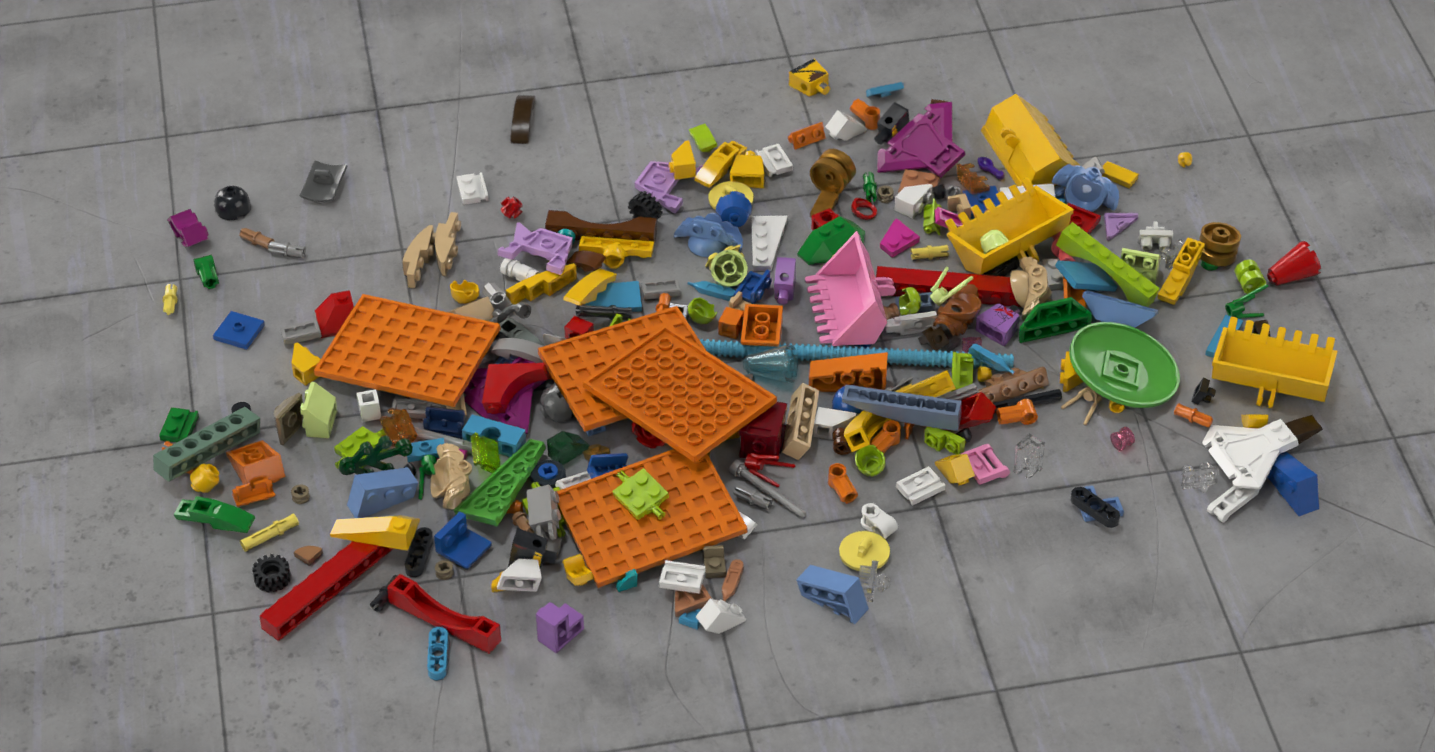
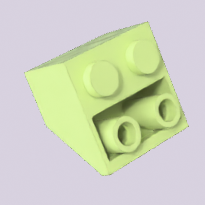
M1122 248L1121 259L1152 283H1156L1161 256L1159 254Z
M315 382L310 383L309 390L306 389L305 402L301 404L300 414L304 417L302 427L306 430V437L330 438L338 411L336 397Z

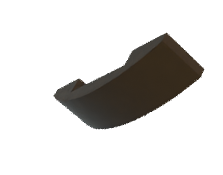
M518 95L516 97L511 126V143L528 144L535 96Z

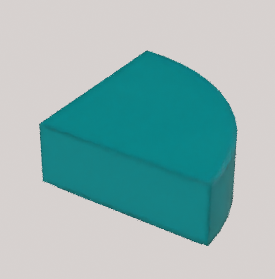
M635 569L626 572V577L621 581L618 580L616 584L618 592L637 586L638 574Z

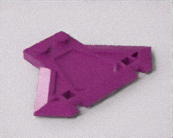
M952 102L928 104L924 108L927 111L924 115L918 113L887 142L890 146L887 150L881 148L878 151L877 172L927 168L942 178L966 155L963 149L952 142Z
M518 357L510 364L535 362ZM488 368L477 369L463 392L466 395L464 397L465 402L481 417L525 429V433L528 434L533 391L546 380L534 382L518 391L510 400L505 413L490 414L486 413L482 404Z

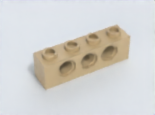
M802 383L791 395L782 453L797 460H800L810 449L819 390L805 383Z

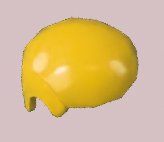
M464 280L461 284H458L457 281H453L450 284L452 298L460 304L473 302L480 294L479 286L474 282Z

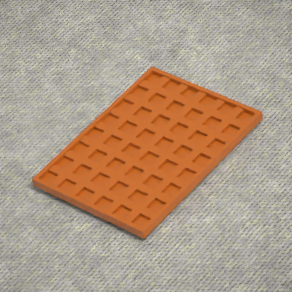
M362 294L315 367L314 374L323 378L455 407L501 329L500 324Z
M678 306L538 348V355L543 363H545L547 370L584 432L627 419L628 417L583 388V381L653 332L667 325L706 350Z
M672 449L557 491L559 495L557 507L588 569L592 571L598 588L626 577V572L635 569L638 574L664 564L665 560L673 561L702 550L705 546H713L748 533V528L708 454L693 462L677 450ZM644 468L669 493V498L659 506L666 513L664 518L659 519L652 512L637 520L613 496L612 491L623 483L617 477L618 472L620 473L623 470L628 477H631Z

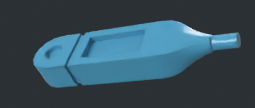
M707 281L688 282V285L696 288L701 294L719 299L722 298L727 301L734 297L735 290L733 288Z
M973 344L969 348V353L973 357L995 370L1014 374L1015 371L1011 370L1002 358L980 345Z

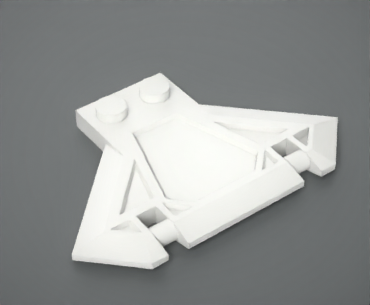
M1281 419L1259 429L1211 425L1202 442L1205 448L1211 447L1208 452L1229 479L1236 478L1232 481L1235 487L1261 489L1278 455L1299 445L1298 439Z

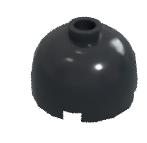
M227 186L220 189L216 194L214 208L221 219L238 220L239 216L243 215L245 217L250 212L251 202L244 189L238 186Z

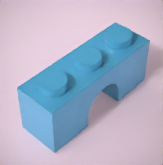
M471 415L462 429L463 440L482 446L487 441L496 440L498 441L499 454L511 457L526 443L525 429L476 415Z

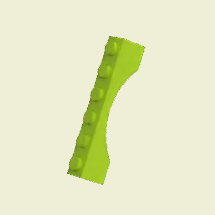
M1072 222L1061 232L1056 246L1069 256L1086 259L1106 271L1118 283L1129 302L1149 307L1154 302L1160 288Z

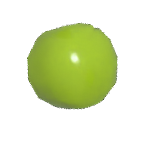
M913 287L902 289L906 293L899 297L901 316L917 314L921 307L919 293Z
M701 297L694 298L688 305L689 316L698 324H708L715 318L718 312H714V304H709L707 300Z
M875 445L865 446L857 450L855 454L857 469L866 476H877L886 465L883 452L878 450Z

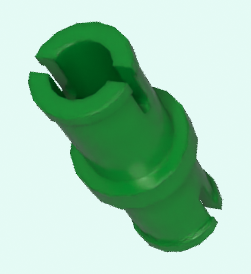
M867 172L863 174V190L866 193V200L872 203L871 198H873V202L877 201V184L874 181V174L868 172L869 177H867Z

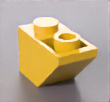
M298 342L294 344L293 376L306 386L319 378V376H315L314 369L321 359L313 355L307 347H303Z
M1066 351L1065 359H1061L1060 369L1064 370V372H1060L1059 383L1063 384V392H1067L1083 383V380L1072 366L1069 351Z

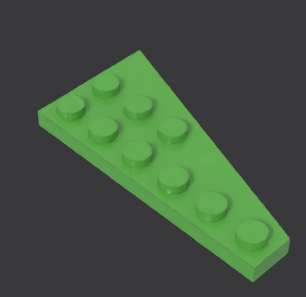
M529 439L454 509L455 514L460 511L466 515V519L498 527L546 449L544 442Z

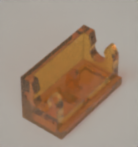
M957 164V180L971 195L990 191V186L983 182L988 180V178L985 176L978 177L976 172L969 170V168L975 167L974 164Z
M388 409V413L394 415L392 417L381 416L380 423L386 436H389L392 441L391 446L395 447V444L404 438L409 439L413 443L418 435L407 410Z

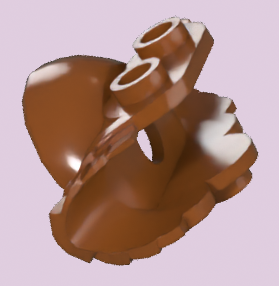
M967 284L952 295L944 307H939L933 326L945 324L951 331L952 336L964 335L968 324L971 325L982 305L977 291L978 288L973 284ZM958 307L961 309V312H955L951 308Z

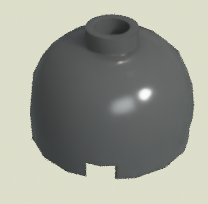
M556 383L544 390L540 399L542 404L540 411L545 418L550 417L555 422H565L575 416Z

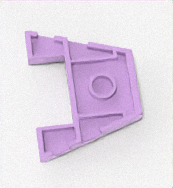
M650 161L635 181V188L640 192L646 191L647 194L651 193V197H656V202L659 201L660 205L676 214L683 204V198L670 195L669 193L680 179L675 180L673 173H670L669 162ZM703 165L696 167V175Z
M539 228L523 236V240L519 242H510L509 247L505 249L503 246L498 249V256L513 260L521 251L528 252L533 256L538 255L550 260L546 264L547 271L561 275L573 244V238Z

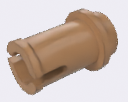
M520 511L516 512L512 517L513 524L520 529L534 533V530L529 526L527 515Z

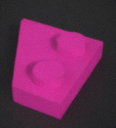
M896 218L880 242V249L893 258L919 243L920 236Z

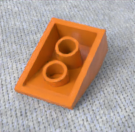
M745 304L741 345L779 347L783 325V306Z
M263 440L226 452L242 484L249 483L251 489L254 488L253 482L267 478V480L271 479L272 483L280 481V478L286 477L280 454Z

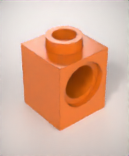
M726 307L718 321V335L737 339L743 327L744 311Z

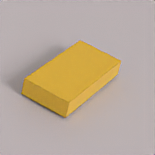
M1107 161L1103 165L1105 172L1102 173V177H1106L1130 189L1138 179V173Z

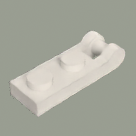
M1233 486L1208 506L1207 512L1211 515L1215 514L1218 516L1217 519L1224 523L1230 515L1258 495L1259 489Z

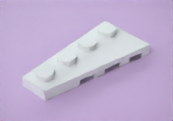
M751 216L753 271H772L788 216Z

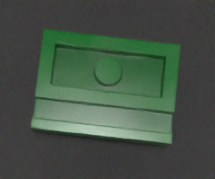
M171 407L159 434L160 440L179 442L190 436L199 418L198 411L190 412L188 409Z

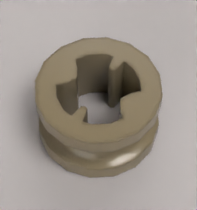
M881 186L878 189L877 199L882 203L891 202L894 194L893 188Z
M299 484L292 488L293 502L304 504L309 501L310 494L306 485Z
M442 560L435 565L437 578L447 580L453 576V565L450 561Z

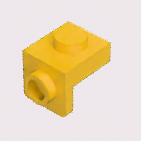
M581 554L563 560L566 577L573 585L582 586L594 579L592 571L585 566Z

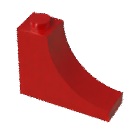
M545 363L489 364L482 404L486 413H505L510 400L518 391L534 382L548 380L549 372Z

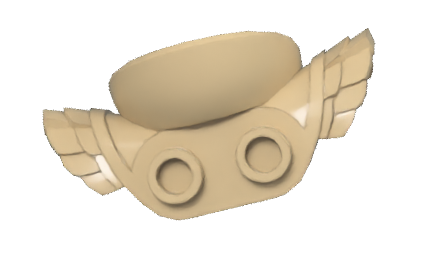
M1032 257L1020 258L1019 262L1022 271L1015 270L1010 275L1014 297L1018 304L1024 308L1021 317L1023 321L1035 305L1045 303L1052 296L1051 289L1048 287L1047 270L1038 264V260Z
M444 443L436 448L440 458L434 465L436 474L431 475L430 491L433 498L444 497L443 508L452 510L470 495L468 475L472 472V465L468 461L463 460V452L459 451L458 446Z

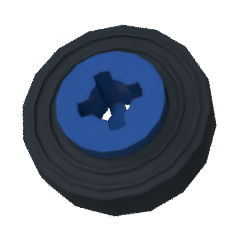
M553 460L538 462L531 472V482H539L540 487L550 485L552 489L556 488V481L566 478V470L563 465Z

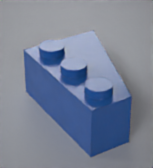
M1286 451L1279 454L1267 476L1298 516L1318 510L1317 474Z

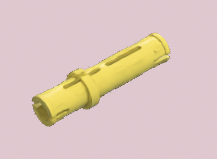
M293 513L241 539L240 544L246 552L277 535H283L285 531L298 526L299 521Z

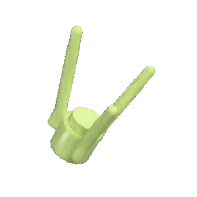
M946 267L936 284L930 289L933 292L930 298L938 306H941L949 297L965 287L973 279V276H970L948 292L943 287L938 288L949 270Z

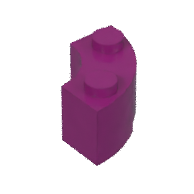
M191 209L172 215L167 219L175 236L182 238L183 242L181 244L185 247L208 239L209 233L207 228L202 226V223L198 221L196 214L192 213Z

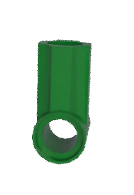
M208 255L193 259L196 273L200 275L203 287L208 289L215 288L219 284L213 256Z

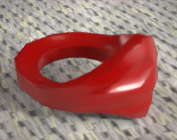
M855 198L851 204L852 212L860 219L870 220L877 214V208L865 199ZM857 208H869L871 209L872 214L863 215L857 210Z

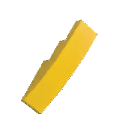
M574 263L565 265L561 275L544 271L506 289V296L512 305L525 298L531 302L543 293L551 296L577 279L576 265Z
M601 268L593 271L575 284L564 296L563 300L579 306L595 301L598 293L606 291L607 283L616 280L617 274Z

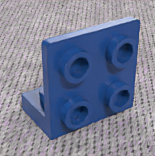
M460 511L434 535L436 552L465 569L474 564L492 546L491 541L467 528L466 515Z

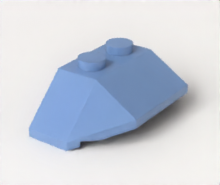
M1088 290L1083 292L1082 295L1095 319L1101 322L1120 323L1135 328L1159 313L1157 309Z

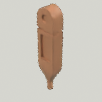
M736 559L731 562L723 582L722 595L725 602L734 595L743 573L744 564L741 560Z

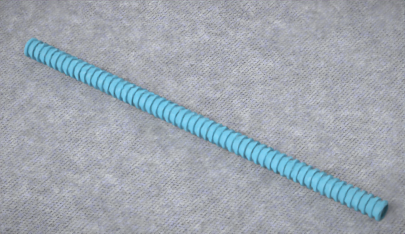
M700 339L706 351L718 357L721 355L723 357L735 355V357L741 356V358H744V356L756 358L757 356L759 359H762V357H765V359L777 357V359L783 358V360L795 358V360L800 359L801 361L803 359L815 361V359L824 360L888 352L887 363H890V365L902 363V365L908 364V366L914 364V366L920 364V366L926 365V367L928 365L932 367L934 365H937V367L943 365V367L949 366L952 368L953 351H950V353H947V351L941 352V350L929 352V350L923 351V349L917 351V349L905 351V349L899 350L897 348L893 350L891 348L887 350V348L881 349V347L879 349H875V347L873 349H870V347L864 349V347L858 348L857 346L855 348L843 346L842 348L832 345L831 347H828V345L822 347V345L816 346V344H813V346L801 344L800 346L798 343L795 345L783 343V345L779 344V347L741 345L739 341L733 342V340H730V342L718 340L717 342L714 339L712 341ZM998 353L997 356L1002 358L1010 369L1013 368V354L1009 356L1007 353H1004V355ZM972 356L974 358L973 369L985 366L994 370V368Z

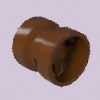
M844 427L837 428L832 433L833 450L839 455H846L851 452L844 436L846 429Z

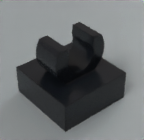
M1202 378L1194 390L1191 402L1197 405L1201 400L1210 403L1211 398L1216 393L1214 388L1209 387L1210 380Z

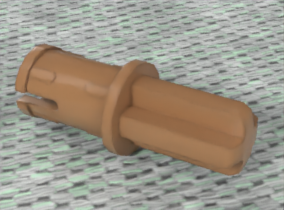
M247 228L240 230L239 236L251 241L253 245H260L268 249L269 243L275 242L274 239L262 235L259 231L255 232Z

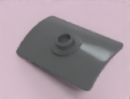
M314 161L301 190L300 197L315 202L333 201L348 166L346 164L329 165Z

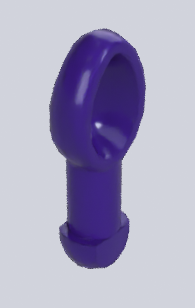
M987 157L978 158V165L983 171H989L998 180L1004 179V172L994 167L991 159Z

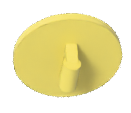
M728 181L717 184L710 190L709 203L716 210V205L721 196L724 197L730 194V192L736 191L743 193L752 205L754 195L747 185Z
M858 531L846 536L842 540L839 547V555L842 562L849 568L856 571L869 572L877 570L886 564L890 556V547L888 542L879 534L870 531Z

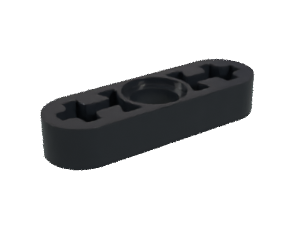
M1075 487L1072 490L1071 503L1108 528L1118 526L1120 512L1084 487ZM1098 505L1100 506V509L1095 510L1092 509L1090 506Z
M427 527L417 529L405 561V572L409 577H419L424 571L433 544V532ZM416 550L424 551V553L420 555L414 554Z

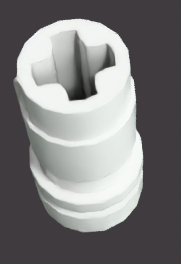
M505 258L500 267L502 274L511 278L516 277L517 281L525 280L540 273L532 267L520 264V261Z

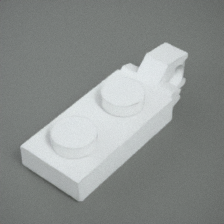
M936 311L895 317L894 319H888L884 328L886 333H900V336L921 333L931 326L933 329L937 328V325L936 327L933 326L937 313Z

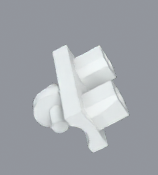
M1153 221V227H1146V230L1139 231L1138 243L1141 244L1142 250L1145 251L1152 250V243H1159V250L1168 251L1173 238V230H1165V227H1158V222Z

